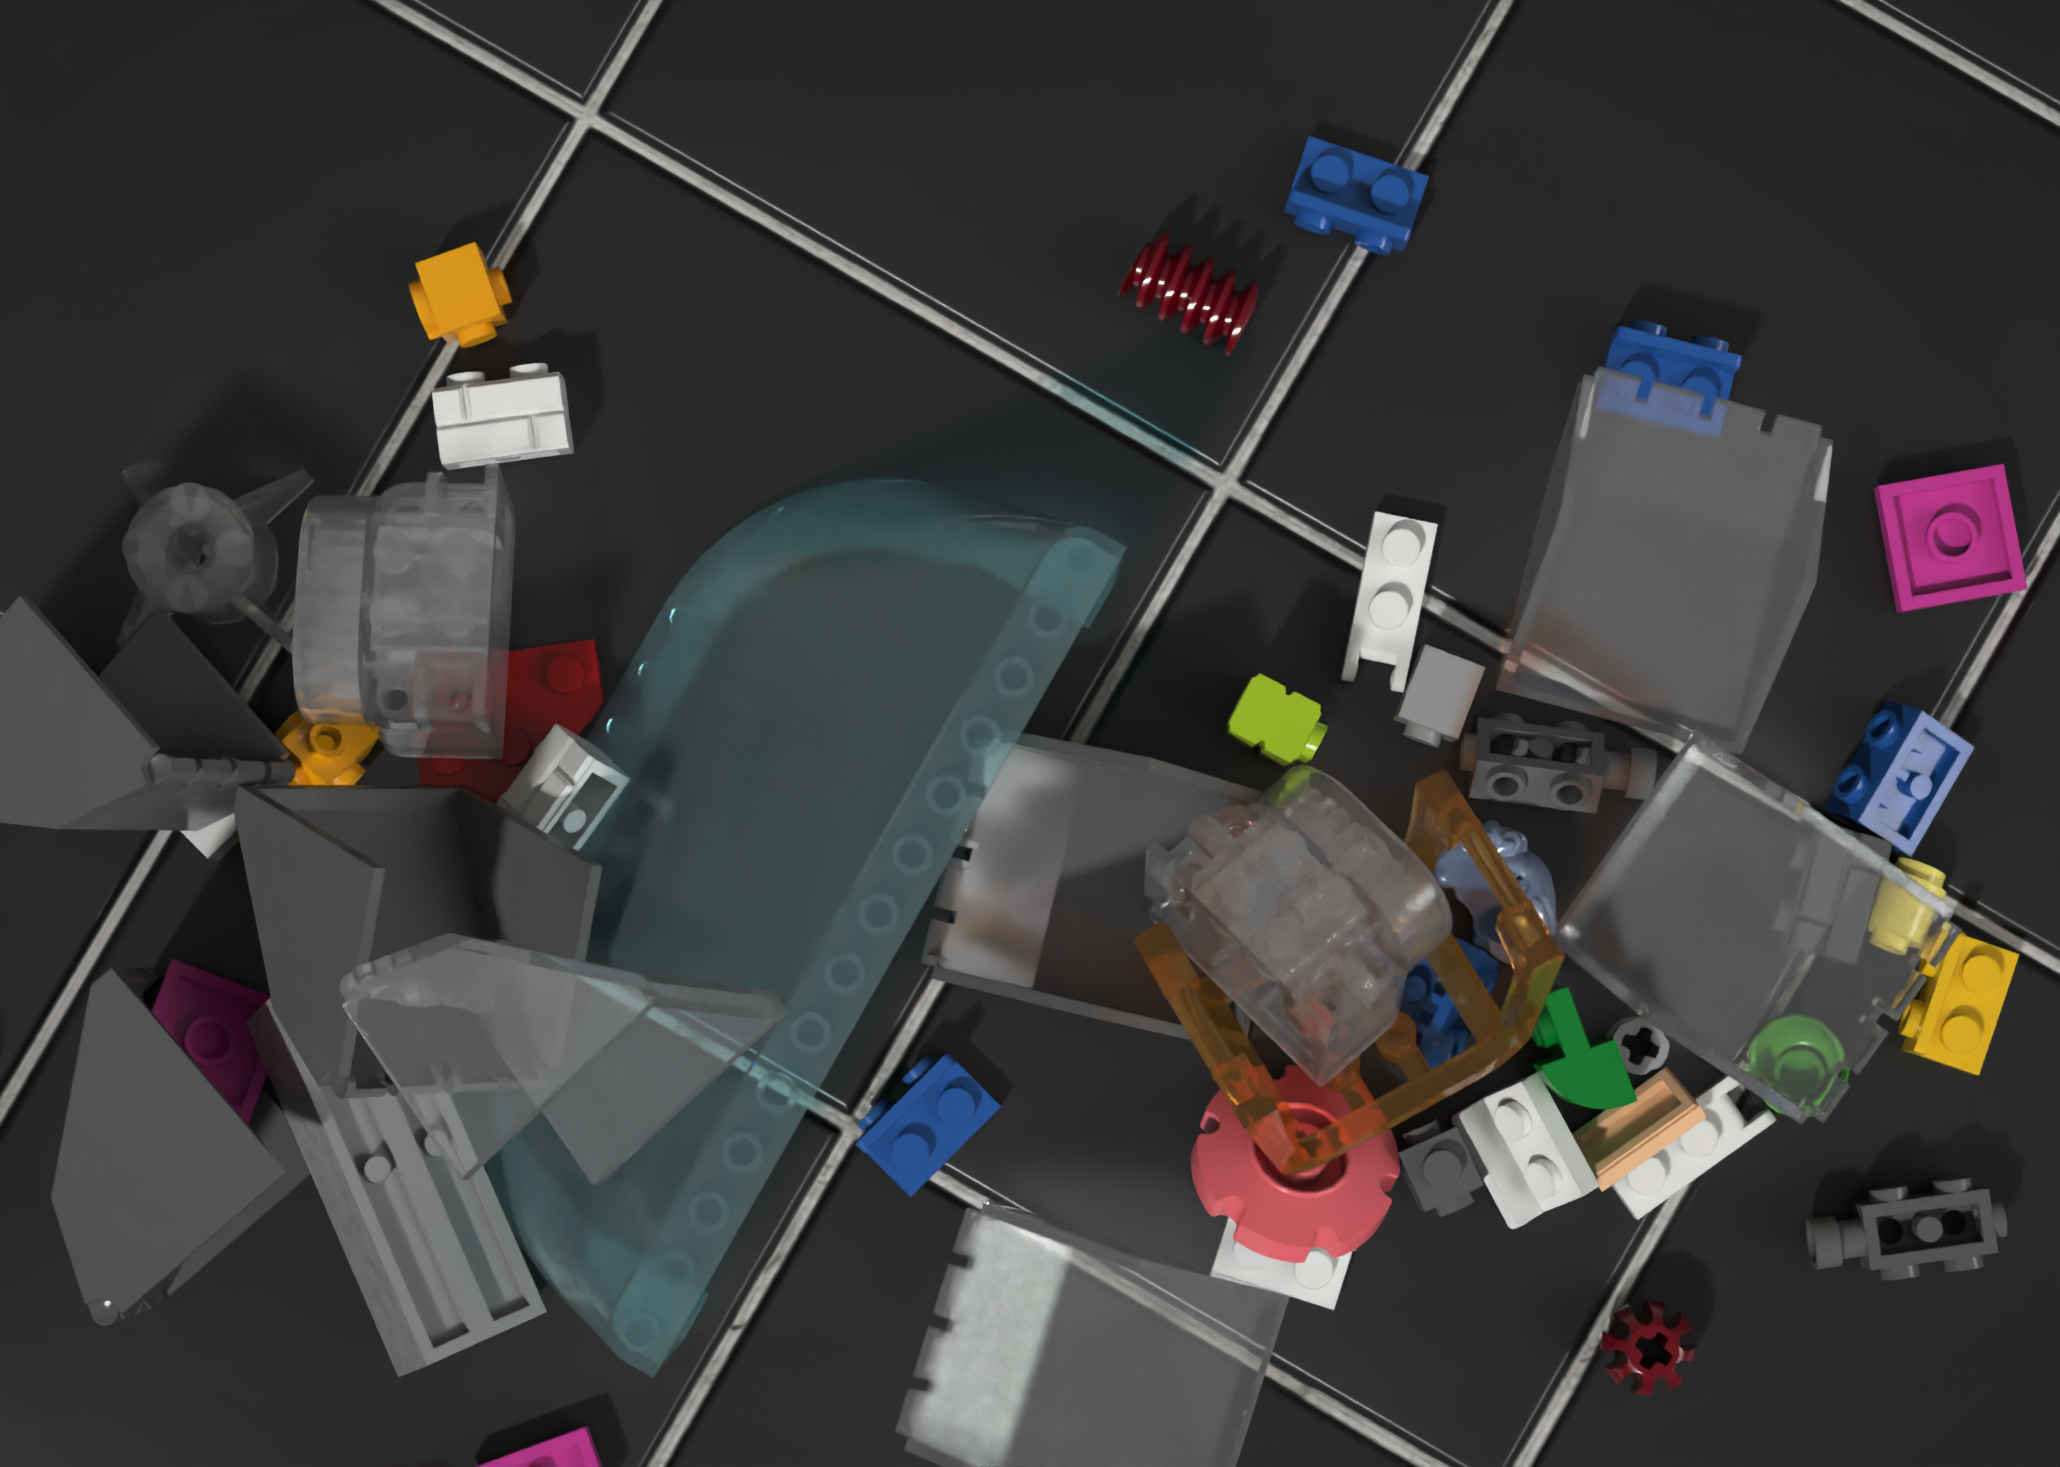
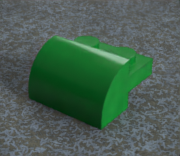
M1551 986L1529 994L1533 1008L1524 1011L1530 1033L1536 1046L1548 1048L1551 1055L1531 1061L1527 1065L1532 1074L1536 1072L1539 1074L1551 1095L1565 1102L1593 1109H1613L1638 1101L1616 1040L1601 1037L1587 1040L1568 986Z

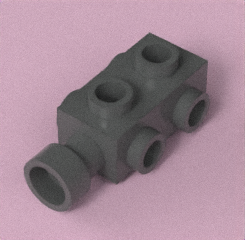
M1499 713L1491 719L1478 717L1475 732H1463L1458 768L1459 770L1469 771V798L1596 814L1602 788L1622 791L1624 798L1650 801L1656 777L1657 752L1652 749L1629 747L1627 753L1605 750V733L1590 732L1583 724L1576 721H1563L1551 727L1527 724L1520 716L1513 713ZM1503 734H1509V735H1512V736H1501V735H1503Z
M1970 1176L1932 1181L1933 1192L1909 1196L1907 1185L1868 1190L1870 1201L1852 1203L1854 1219L1836 1221L1834 1215L1806 1219V1240L1813 1268L1818 1270L1842 1266L1843 1259L1860 1257L1861 1267L1868 1270L1880 1269L1881 1280L1883 1281L1920 1276L1919 1264L1935 1261H1944L1946 1272L1984 1267L1982 1255L1999 1253L1996 1238L2007 1236V1218L2001 1199L1991 1200L1989 1188L1981 1186L1972 1187ZM1950 1210L1957 1211L1961 1217V1226L1953 1234L1944 1232L1941 1224L1943 1215ZM1893 1219L1898 1226L1897 1237L1889 1243H1884L1879 1238L1878 1227L1882 1221Z

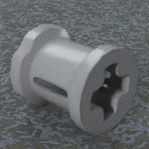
M1633 1016L1621 1018L1613 1023L1605 1034V1038L1616 1040L1627 1073L1647 1074L1651 1070L1660 1068L1668 1057L1669 1041L1664 1035L1662 1026L1652 1019ZM1641 1028L1644 1030L1642 1041L1651 1045L1650 1052L1647 1056L1636 1055L1631 1063L1628 1061L1630 1050L1621 1046L1622 1039L1625 1035L1636 1036Z

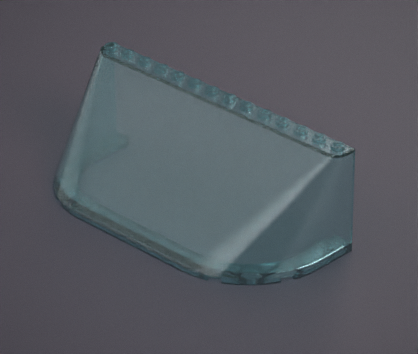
M906 479L850 480L816 487L787 497L755 513L728 531L703 553L682 577L662 607L587 738V741L598 747L631 780L579 850L580 853L600 863L603 867L566 1067H554L551 1065L553 1080L548 1088L505 1090L501 1086L497 1091L452 1093L523 1258L601 1340L626 1363L654 1378L680 1349L710 1296L704 1290L1081 628L1090 629L1117 582L1127 551L1125 545L1094 528L949 486Z

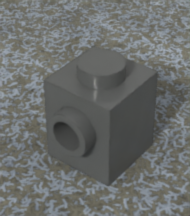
M1433 1119L1402 1134L1406 1144L1397 1147L1400 1169L1419 1209L1427 1212L1436 1208L1439 1217H1442L1474 1202L1471 1191L1484 1186L1458 1126L1448 1124L1441 1127L1438 1119Z

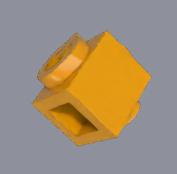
M476 242L415 263L420 279L408 284L416 310L429 340L442 336L448 344L459 341L461 348L471 347L496 337L495 327L508 323L502 306L513 301L500 266L489 270L483 251Z

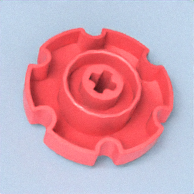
M1287 1065L1279 1080L1268 1079L1263 1076L1261 1071L1252 1070L1227 1083L1213 1097L1200 1122L1201 1129L1208 1134L1198 1135L1191 1152V1173L1198 1197L1208 1214L1212 1217L1225 1215L1236 1223L1237 1227L1233 1234L1235 1241L1269 1258L1286 1262L1304 1263L1312 1247L1322 1248L1332 1258H1337L1361 1246L1379 1228L1392 1203L1391 1198L1384 1194V1192L1392 1190L1400 1174L1398 1148L1393 1133L1383 1115L1378 1110L1365 1112L1354 1104L1353 1098L1357 1092L1355 1087L1324 1071L1303 1066Z

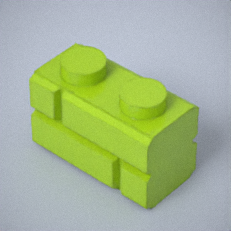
M1259 673L1246 684L1223 730L1224 738L1247 750H1251L1255 746L1258 748V756L1284 768L1288 764L1291 765L1297 759L1306 764L1308 760L1311 761L1328 726L1318 721L1322 714L1320 712V704L1295 691L1291 695H1287L1284 685Z

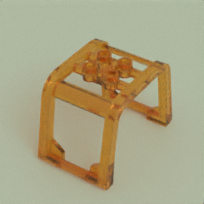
M1447 770L1438 771L1415 784L1410 823L1397 868L1388 878L1365 894L1214 975L1198 978L1196 971L1165 920L1142 931L1133 939L1134 945L1161 988L1162 995L1167 998L1210 1070L1213 1080L1217 1082L1245 1131L1283 1175L1299 1174L1315 1169L1345 1154L1472 1084L1505 1063L1530 1039L1565 957L1535 910L1533 902L1528 899L1482 827L1480 819L1475 816ZM1459 841L1463 844L1504 911L1498 913L1495 929L1514 973L1501 1011L1424 890V887L1431 880L1441 848L1448 852L1459 846ZM1395 912L1477 1041L1476 1044L1432 1069L1416 1045L1417 1028L1414 1021L1409 1015L1398 1012L1385 991L1382 969L1376 962L1363 959L1351 940L1353 936L1374 926ZM1326 951L1330 952L1343 973L1342 989L1348 1001L1347 1004L1341 1005L1330 1018H1328V1006L1325 998L1320 993L1307 989L1295 970L1298 966ZM1271 981L1274 982L1286 1002V1018L1290 1030L1298 1038L1307 1040L1318 1058L1319 1075L1324 1086L1330 1091L1341 1093L1352 1113L1307 1136L1228 1006L1229 1003L1240 999ZM1374 1030L1375 1044L1379 1054L1388 1061L1397 1062L1408 1079V1082L1377 1099H1374L1360 1076V1057L1358 1052L1352 1047L1361 1044L1368 1034Z

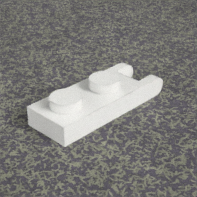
M1377 511L1374 512L1340 680L1353 682L1358 672V659L1372 660L1395 665L1390 677V690L1403 693L1438 524Z
M1740 1067L1731 1070L1693 1097L1701 1106L1707 1117L1611 1185L1635 1219L1639 1220L1776 1121L1770 1109H1766L1757 1113L1747 1122L1730 1099L1727 1092L1738 1087L1747 1078Z

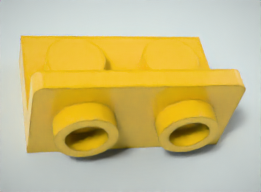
M1942 929L1939 939L1931 937L1922 954L1919 965V973L1926 975L1919 999H1909L1900 1020L1898 1032L1906 1036L1901 1050L1973 1075H1979L2020 954L1968 937L1966 933L1955 929Z

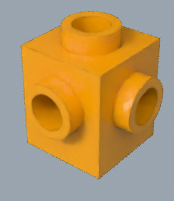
M334 692L308 716L301 709L297 710L274 734L290 752L286 759L295 766V777L287 785H355L366 772L360 763L368 756L380 736Z

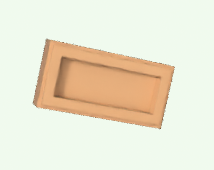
M1667 1066L1634 1089L1638 1101L1622 1107L1606 1109L1572 1133L1600 1185L1598 1188L1602 1192L1707 1118L1699 1103Z

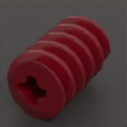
M1163 231L1152 242L1145 244L1125 278L1117 297L1122 298L1135 286L1138 287L1136 307L1143 311L1156 299L1161 300L1158 314L1160 321L1165 323L1179 311L1183 312L1181 333L1188 335L1199 325L1204 324L1203 345L1210 348L1223 336H1226L1225 357L1229 358L1259 305L1257 303L1259 283L1253 280L1240 292L1235 291L1237 270L1230 268L1220 278L1215 280L1212 278L1215 258L1209 255L1195 268L1190 266L1193 246L1186 243L1171 255L1168 253L1170 233Z

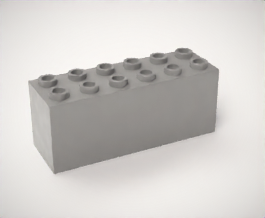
M271 998L268 999L245 1023L267 1070L270 1081L398 1377L428 1366L546 1313L545 1306L453 1094L445 1089L440 1094L392 1096L387 1091L382 1097L338 1098L331 1086L317 1085L275 1014Z

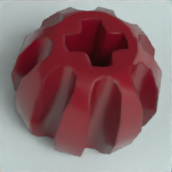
M1645 1299L1643 1315L1638 1319L1635 1318L1631 1307L1627 1303L1613 1314L1622 1323L1621 1332L1617 1335H1609L1604 1331L1602 1332L1600 1350H1618V1357L1613 1362L1605 1365V1370L1616 1384L1634 1372V1381L1631 1387L1632 1394L1652 1396L1654 1380L1660 1376L1665 1387L1670 1392L1685 1381L1678 1377L1675 1372L1676 1364L1681 1360L1689 1361L1692 1364L1695 1362L1697 1345H1679L1680 1337L1692 1330V1326L1681 1311L1663 1323V1314L1666 1308V1304L1663 1301ZM1641 1336L1650 1340L1655 1337V1343L1662 1348L1657 1359L1650 1356H1645L1642 1359L1643 1353L1635 1347L1637 1340Z

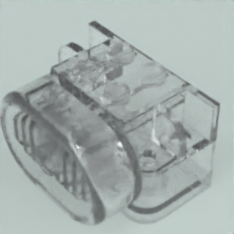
M499 464L485 465L484 484L447 483L443 472H429L426 483L407 482L396 484L387 489L381 496L318 495L310 500L303 515L300 531L292 641L295 697L298 710L306 722L314 725L372 726L382 746L393 755L402 757L503 759L516 515Z
M1299 765L1292 767L1247 806L1240 804L1226 806L1211 817L1206 814H1199L1190 822L1188 836L1170 852L1164 849L1156 840L1146 848L1143 912L1320 1088L1325 1086L1392 1027L1399 1017L1407 974L1445 942L1452 931L1453 918L1449 903L1438 882L1420 858L1348 788L1328 773L1312 766Z

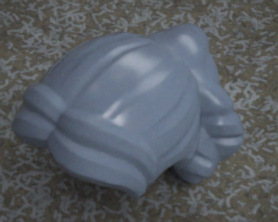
M1487 820L1485 823L1470 821L1468 824L1453 825L1450 830L1443 834L1441 840L1435 843L1433 849L1426 853V863L1433 868L1432 877L1436 886L1446 889L1453 888L1456 898L1469 910L1473 920L1471 926L1474 934L1472 936V943L1495 958L1509 964L1523 962L1533 951L1538 952L1548 947L1557 931L1555 889L1552 876L1545 863L1536 854L1528 851L1526 836L1514 829H1510L1508 826H1501L1495 820Z

